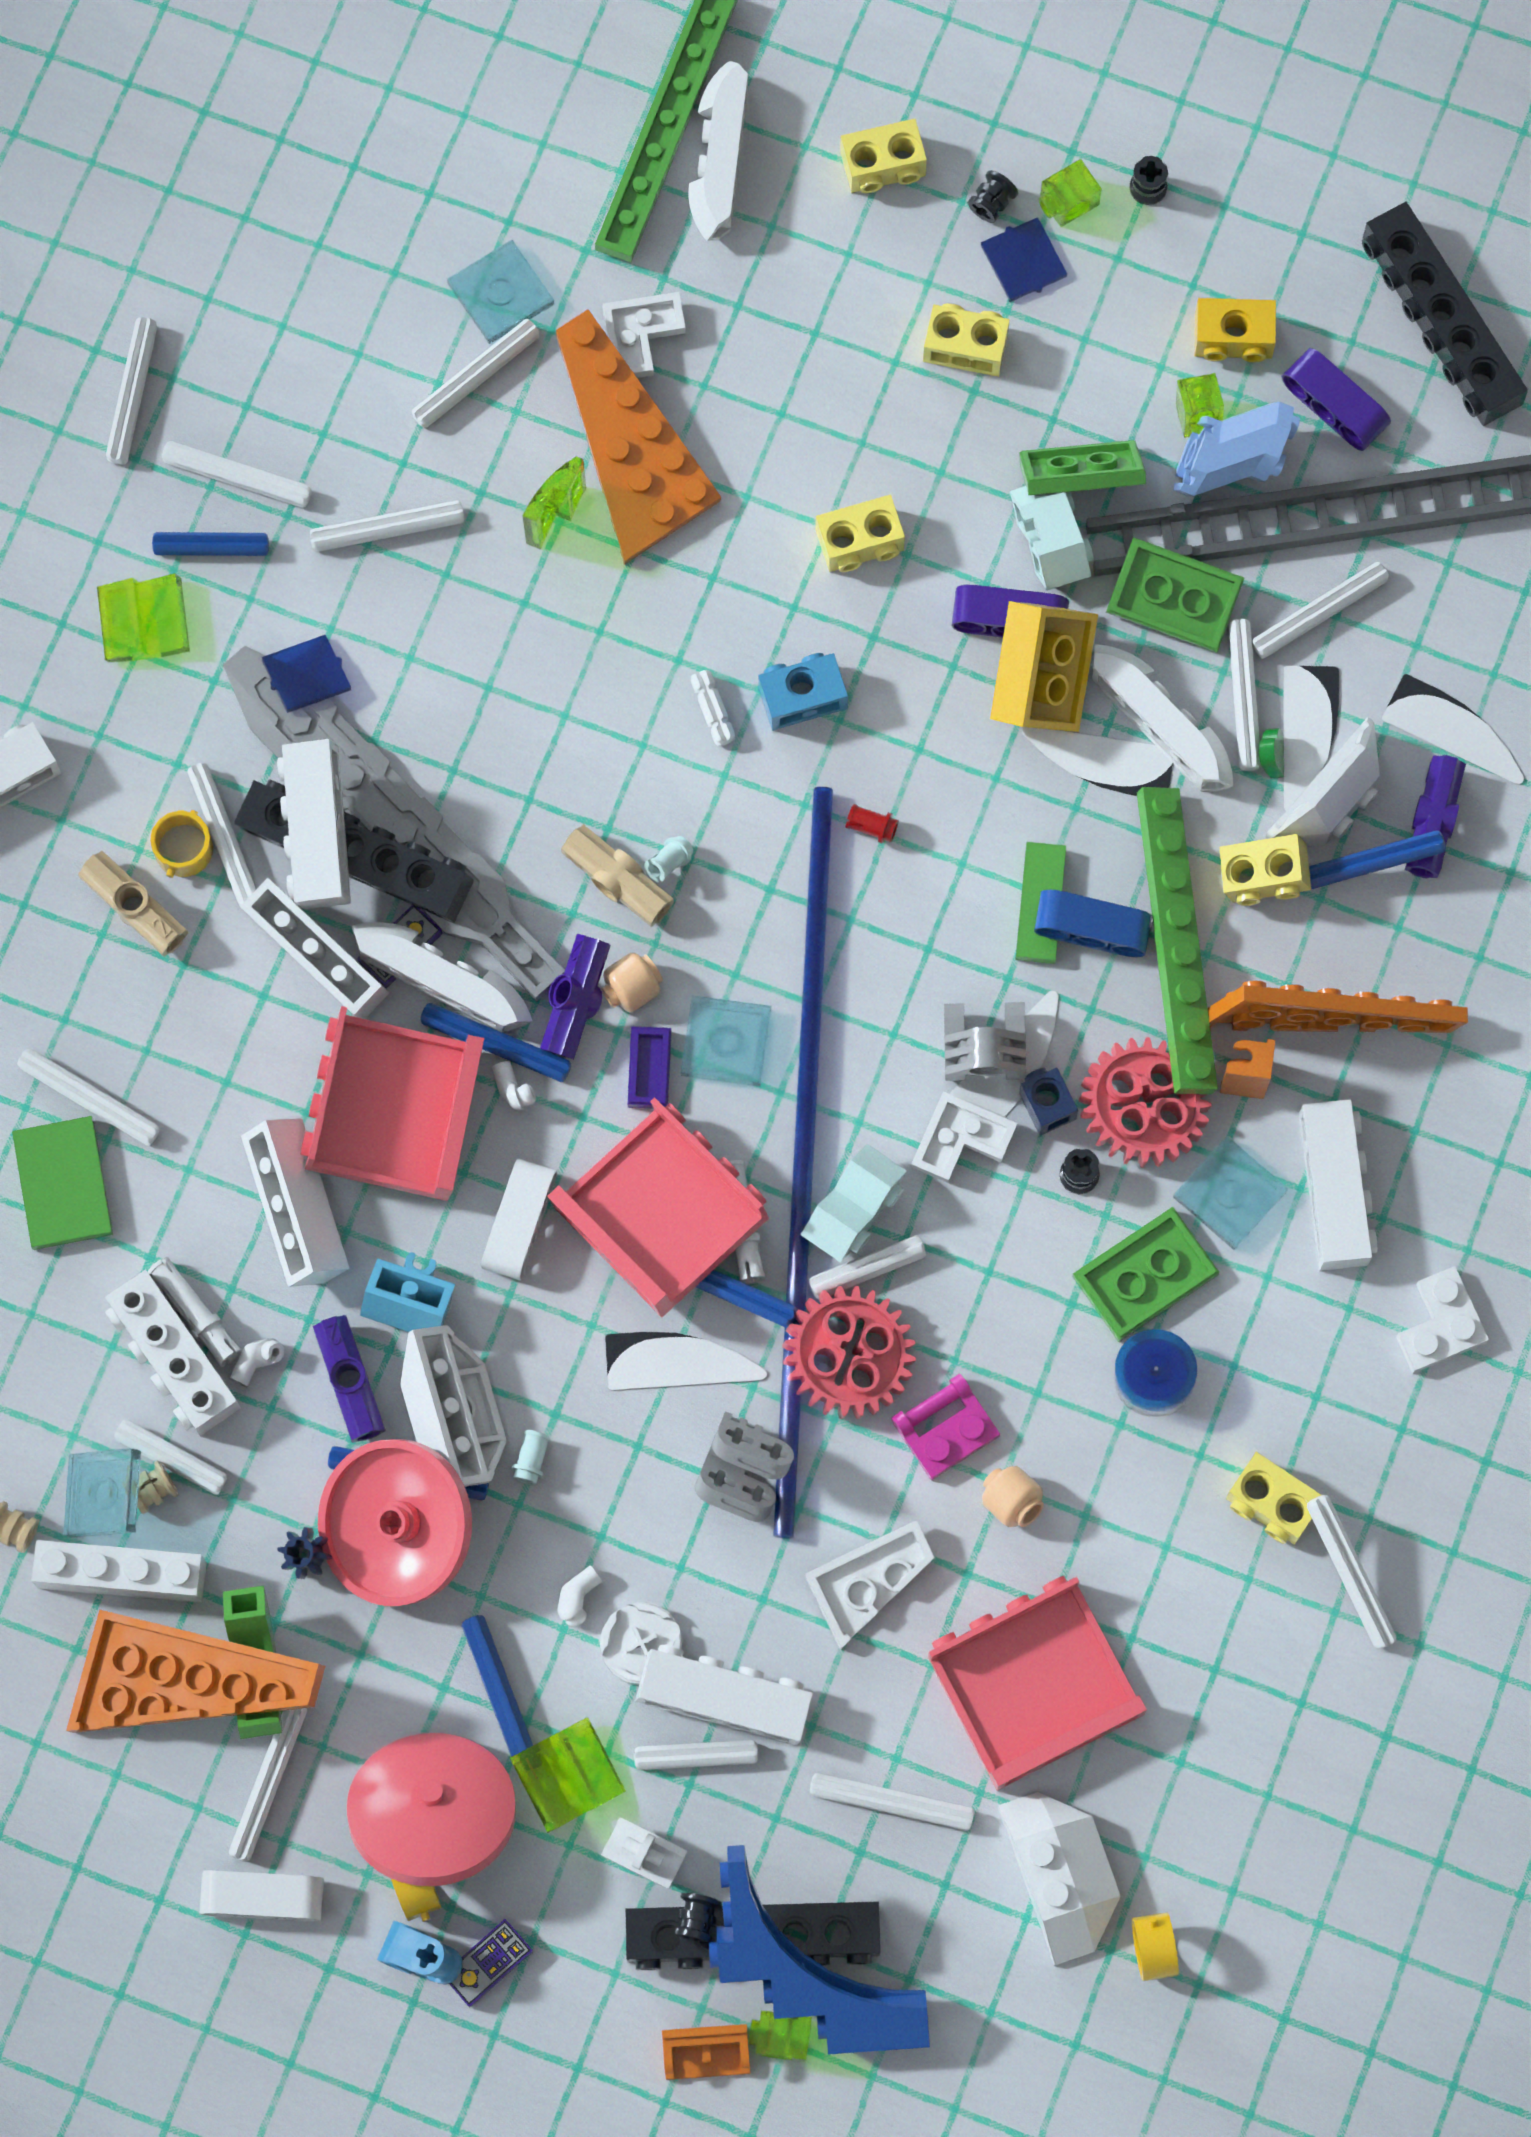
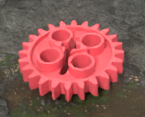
M1146 1037L1139 1048L1133 1038H1130L1127 1042L1126 1050L1120 1044L1114 1043L1111 1048L1112 1056L1102 1051L1098 1057L1100 1065L1092 1063L1088 1069V1073L1092 1077H1085L1081 1083V1086L1088 1091L1080 1095L1079 1102L1090 1106L1083 1109L1080 1117L1093 1120L1086 1129V1132H1099L1101 1134L1095 1144L1097 1147L1107 1142L1112 1145L1109 1150V1157H1113L1118 1151L1124 1152L1123 1162L1126 1165L1133 1156H1137L1141 1168H1144L1149 1157H1152L1155 1165L1160 1167L1164 1161V1154L1172 1162H1175L1179 1157L1178 1149L1187 1154L1193 1147L1190 1140L1198 1142L1203 1135L1199 1128H1205L1209 1122V1118L1201 1114L1208 1112L1211 1107V1102L1201 1099L1207 1094H1177L1179 1099L1166 1098L1168 1095L1174 1094L1170 1055L1166 1052L1167 1044L1164 1040L1157 1049L1152 1048L1150 1037ZM1159 1073L1163 1075L1168 1081V1086L1156 1085L1151 1078V1074ZM1120 1080L1125 1082L1130 1092H1118L1114 1089L1112 1081ZM1140 1097H1143L1144 1102L1137 1101ZM1151 1102H1153V1104L1151 1105V1107H1150V1108H1147V1104H1146V1103H1151ZM1111 1105L1123 1108L1121 1110L1114 1111L1111 1109ZM1169 1111L1173 1113L1178 1123H1166L1162 1119L1160 1112ZM1121 1119H1133L1138 1124L1139 1131L1127 1130L1123 1126Z
M838 1286L833 1299L826 1290H823L819 1294L820 1305L812 1298H809L805 1303L809 1314L798 1309L795 1319L800 1325L789 1324L786 1332L795 1337V1339L785 1340L782 1344L784 1349L793 1352V1354L783 1360L784 1365L795 1366V1370L787 1379L788 1381L801 1380L802 1385L798 1388L797 1395L804 1394L807 1391L812 1394L808 1406L812 1407L819 1400L824 1402V1415H827L833 1406L838 1407L839 1419H843L849 1409L853 1410L856 1419H860L864 1414L865 1406L872 1415H875L879 1411L878 1400L889 1407L894 1402L890 1392L901 1395L905 1390L898 1380L908 1381L913 1375L904 1368V1366L912 1365L916 1361V1357L905 1353L906 1350L916 1344L915 1340L903 1338V1335L911 1326L910 1324L898 1326L896 1320L902 1314L901 1310L891 1314L886 1311L890 1299L883 1300L879 1305L874 1303V1290L866 1298H861L859 1286H855L852 1289L850 1296H846L843 1287ZM833 1317L841 1319L846 1324V1334L838 1335L833 1333L828 1326V1319ZM860 1319L864 1322V1325L852 1350V1354L855 1356L847 1364L842 1383L838 1386L834 1380L846 1355L844 1348L852 1340L857 1320ZM876 1333L880 1335L884 1341V1349L873 1350L866 1342V1334ZM819 1354L827 1356L832 1362V1371L822 1372L818 1370L814 1365V1356ZM862 1370L867 1373L870 1378V1386L866 1388L857 1386L852 1380V1371Z

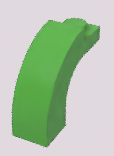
M264 1585L223 1591L224 1623L229 1642L276 1653ZM283 1711L237 1715L240 1739L282 1733L281 1714Z

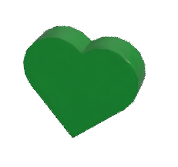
M1280 728L1266 729L1259 743L1260 763L1270 778L1284 777V740Z

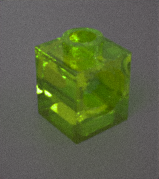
M1079 159L1043 180L1038 200L1044 214L1048 218L1054 217L1059 226L1063 227L1099 206L1102 188L1082 159Z
M1216 373L1177 380L1176 409L1184 438L1190 437L1192 432L1201 433L1204 427L1197 423L1203 416H1209L1219 421L1223 420L1224 403Z
M761 2010L760 2020L752 2019L748 2045L756 2046V2056L806 2063L812 2017L774 2019V2012Z

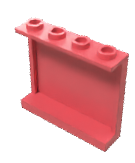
M341 1006L338 1017H330L325 1041L332 1042L329 1056H321L317 1079L324 1080L321 1094L313 1093L308 1117L316 1119L313 1133L305 1131L300 1155L307 1156L305 1169L448 1201L454 1188L484 1038L468 1035L465 1042L349 1016L346 1015L347 1007Z
M654 1097L650 1101L654 1111L566 1192L560 1186H557L547 1197L555 1210L662 1318L761 1227L769 1217L763 1207L767 1202L763 1195L752 1184L745 1188L736 1179L740 1175L736 1168L725 1157L718 1161L709 1152L713 1147L698 1130L691 1134L682 1125L686 1120L681 1113L670 1103L664 1107Z
M1065 1576L1050 1581L1042 1587L1045 1593L1031 1600L1028 1595H1023L1006 1605L1008 1612L994 1619L991 1613L974 1620L969 1624L971 1630L959 1637H956L954 1632L942 1636L932 1643L934 1649L928 1653V1659L997 1791L1144 1716L1147 1711L1140 1696L1135 1695L1078 1587L1079 1580L1077 1576L1069 1581L1066 1580Z

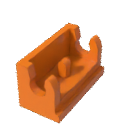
M1267 1039L1266 1043L1240 1040L1234 1043V1049L1249 1051L1252 1055V1060L1233 1059L1227 1062L1226 1071L1220 1085V1093L1264 1099L1271 1080L1276 1040Z
M747 2024L662 2030L666 2080L750 2074Z

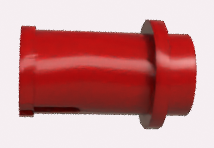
M853 804L847 819L849 821L846 822L845 828L876 837L878 842L882 844L884 841H893L899 820L892 818V813L888 812L885 816Z

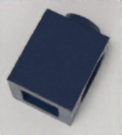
M1057 1067L1050 1071H1047L1046 1068H1040L1026 1075V1078H1024L1025 1082L1020 1084L1019 1095L1039 1136L1076 1120L1078 1108ZM1041 1091H1051L1056 1095L1058 1101L1054 1105L1044 1106L1037 1101L1036 1095Z

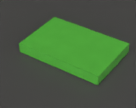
M1134 440L1019 452L1020 467L1028 495L1146 484V471L1136 441Z
M1133 537L1106 613L1217 653L1245 578Z
M87 1116L12 1131L31 1248L38 1250L113 1235L93 1117Z
M1171 1207L1074 1272L1072 1277L1117 1341L1120 1342L1216 1278L1220 1272L1174 1207Z

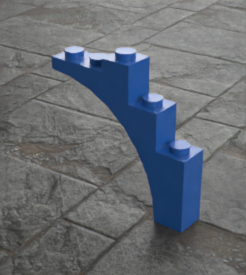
M727 1846V1862H720L721 1888H730V1901L723 1902L724 1926H717V1942H709L710 1968H719L720 1983L763 1980L764 2003H773L774 2019L817 2016L818 2039H827L828 2055L930 2047L925 1990H892L859 1983L828 1970L802 1953L778 1929L763 1907L750 1877L745 1846Z

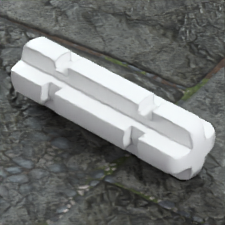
M709 670L695 673L691 676V683L695 693L699 694L698 701L708 727H712L711 734L715 744L723 746L735 740V732L731 722H727L728 714L719 691L715 688L712 673Z

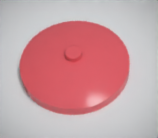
M380 1440L355 1449L333 1470L320 1499L318 1532L319 1536L328 1538L326 1544L321 1547L323 1553L332 1556V1559L326 1560L330 1569L349 1591L361 1599L374 1604L403 1606L419 1603L435 1596L457 1575L470 1546L472 1512L468 1494L461 1478L453 1466L438 1452L426 1445L411 1440Z
M445 1733L411 1735L382 1747L366 1760L358 1770L350 1786L347 1798L349 1832L361 1856L383 1875L402 1883L417 1886L452 1884L479 1873L489 1866L504 1850L515 1824V1792L505 1767L490 1751L476 1742Z

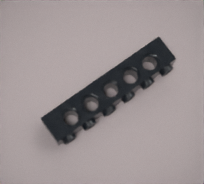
M1407 201L1366 222L1362 237L1364 251L1371 260L1376 259L1382 268V277L1387 287L1391 291H1397L1403 301L1402 308L1406 317L1412 323L1416 321L1422 330V339L1426 348L1431 354L1436 353L1443 363L1442 370L1446 379L1452 386L1457 385L1463 394V404L1470 416H1477L1482 426H1485L1522 406L1528 393L1527 387ZM1402 248L1410 255L1399 257L1392 250ZM1421 279L1426 281L1430 287L1418 288L1412 281ZM1444 311L1450 316V319L1440 320L1433 315V312ZM1463 342L1471 350L1466 352L1459 351L1453 346V343ZM1484 374L1489 377L1491 382L1480 383L1474 379L1473 375Z
M271 779L268 780L266 785L253 780L234 824L247 833L284 848V836L289 835L288 824L284 826L278 825V816L281 813V797L286 796L285 786ZM344 812L349 878L451 923H455L474 882L464 872L467 866L446 856L442 862L429 857L431 850L412 841H409L407 847L394 842L395 834L375 825L372 831L358 826L360 819ZM362 839L363 849L361 853L357 856L349 857V845L355 840ZM391 855H398L399 863L396 869L391 872H384L383 863L385 859ZM428 870L434 871L432 884L426 888H419L418 879L420 875Z
M879 1901L763 1905L782 1933L788 1926L798 1924L805 1928L808 1934L807 1940L797 1948L822 1966L830 1965V1958L847 1957V1964L863 1965L872 1964V1956H880ZM723 1906L714 1908L713 1916L717 1917L715 1926L710 1927L724 1926ZM684 1907L625 1908L627 1963H636V1970H660L661 1962H678V1969L703 1968V1961H710L709 1949L704 1948L700 1942L681 1938L680 1944L673 1950H664L658 1946L657 1936L661 1930L680 1927L681 1919L678 1918L679 1909H684ZM841 1923L848 1928L850 1937L845 1944L836 1946L827 1941L825 1931L831 1924Z

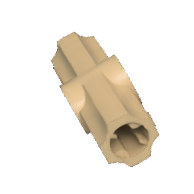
M584 824L576 828L569 835L561 848V852L578 868L591 877L593 884L606 897L614 902H622L650 927L659 923L674 903V899L643 874L644 871L630 855L621 849L615 851Z
M100 851L97 854H93L84 863L81 871L78 873L79 878L117 912L125 924L134 928L163 957L173 953L182 944L188 934L187 929L153 899L142 884L134 881L108 855ZM131 897L143 899L142 904L136 910L130 911L123 908L126 900Z

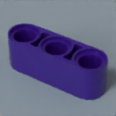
M1309 348L1281 376L1284 385L1294 396L1359 451H1364L1391 424L1388 413L1380 404L1323 354L1313 348Z
M970 584L960 585L955 591L951 626L954 630L962 633L1003 638L1009 601L1069 609V599L1051 593Z

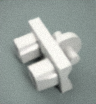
M620 1817L601 1856L669 1890L688 1851Z

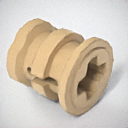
M158 1460L154 1462L155 1469L148 1473L145 1470L138 1474V1480L134 1482L128 1480L124 1483L128 1493L143 1515L149 1512L148 1507L155 1503L159 1506L165 1502L163 1499L169 1494L175 1498L179 1496L174 1482Z
M2 1501L0 1503V1542L6 1546L14 1544L17 1551L24 1553L35 1537L39 1519L34 1517L26 1519L24 1518L25 1514L17 1509L11 1512L8 1510V1503Z

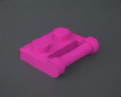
M960 1373L949 1380L950 1385L905 1414L900 1411L891 1417L894 1426L931 1481L1000 1437L999 1431ZM959 1398L965 1406L964 1409L921 1437L917 1435L913 1427Z

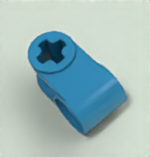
M395 1920L390 1927L377 1958L379 1962L410 1975L413 1973L443 1985L456 1980L463 1966L462 1957L454 1948Z

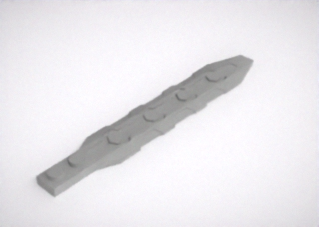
M247 646L241 648L227 660L223 667L250 730L277 758L283 757L282 745L330 739L339 749L343 810L360 819L358 826L372 831L374 825L381 827L396 835L394 842L407 847L409 841H412L431 850L429 857L442 862L446 856L467 866L464 872L474 882L455 923L424 911L445 934L484 946L537 1002L547 994L552 982L556 977L564 974L565 970L512 916L505 881L479 853H473L443 822V816L425 797L420 798L390 767V761L373 743H367L337 712L338 707L308 676ZM398 855L387 857L383 863V869H388L390 872L395 870L399 863ZM428 870L420 875L418 879L419 888H426L432 884L434 871Z

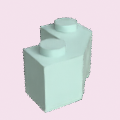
M1026 486L1010 491L1018 527L1029 542L1036 576L1045 589H1054L1091 577L1088 562L1094 560L1093 552L1088 539H1082L1072 512L1075 511V505L1071 492L1028 495Z
M866 1144L850 1160L834 1190L817 1205L801 1236L840 1263L851 1251L858 1254L869 1240L871 1234L867 1231L886 1206L891 1209L903 1193L904 1188L899 1184L907 1171L869 1144Z

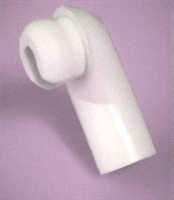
M510 1061L500 1062L491 1067L501 1097L514 1110H524L525 1106L535 1103L536 1096L533 1088L528 1084L518 1086Z
M273 1338L247 1344L243 1348L229 1379L241 1386L248 1387L256 1369L278 1363L283 1359L285 1354L283 1344Z
M588 1566L561 1588L558 1613L568 1626L577 1627L584 1623L587 1617V1613L583 1610L584 1595L602 1582L591 1566Z

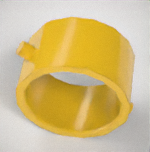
M178 810L167 813L157 821L151 832L150 842L152 851L158 864L167 872V877L173 878L174 875L178 877L196 875L205 869L212 859L214 846L209 829L195 810L190 812ZM188 825L199 829L205 835L204 847L199 855L191 861L183 863L171 862L160 854V842L165 833L173 827Z
M391 1879L408 1921L420 1916L423 1922L431 1919L429 1916L430 1912L442 1908L434 1886H417Z
M1168 1912L1132 1918L1134 1947L1142 1981L1178 1976L1179 1966L1176 1943Z

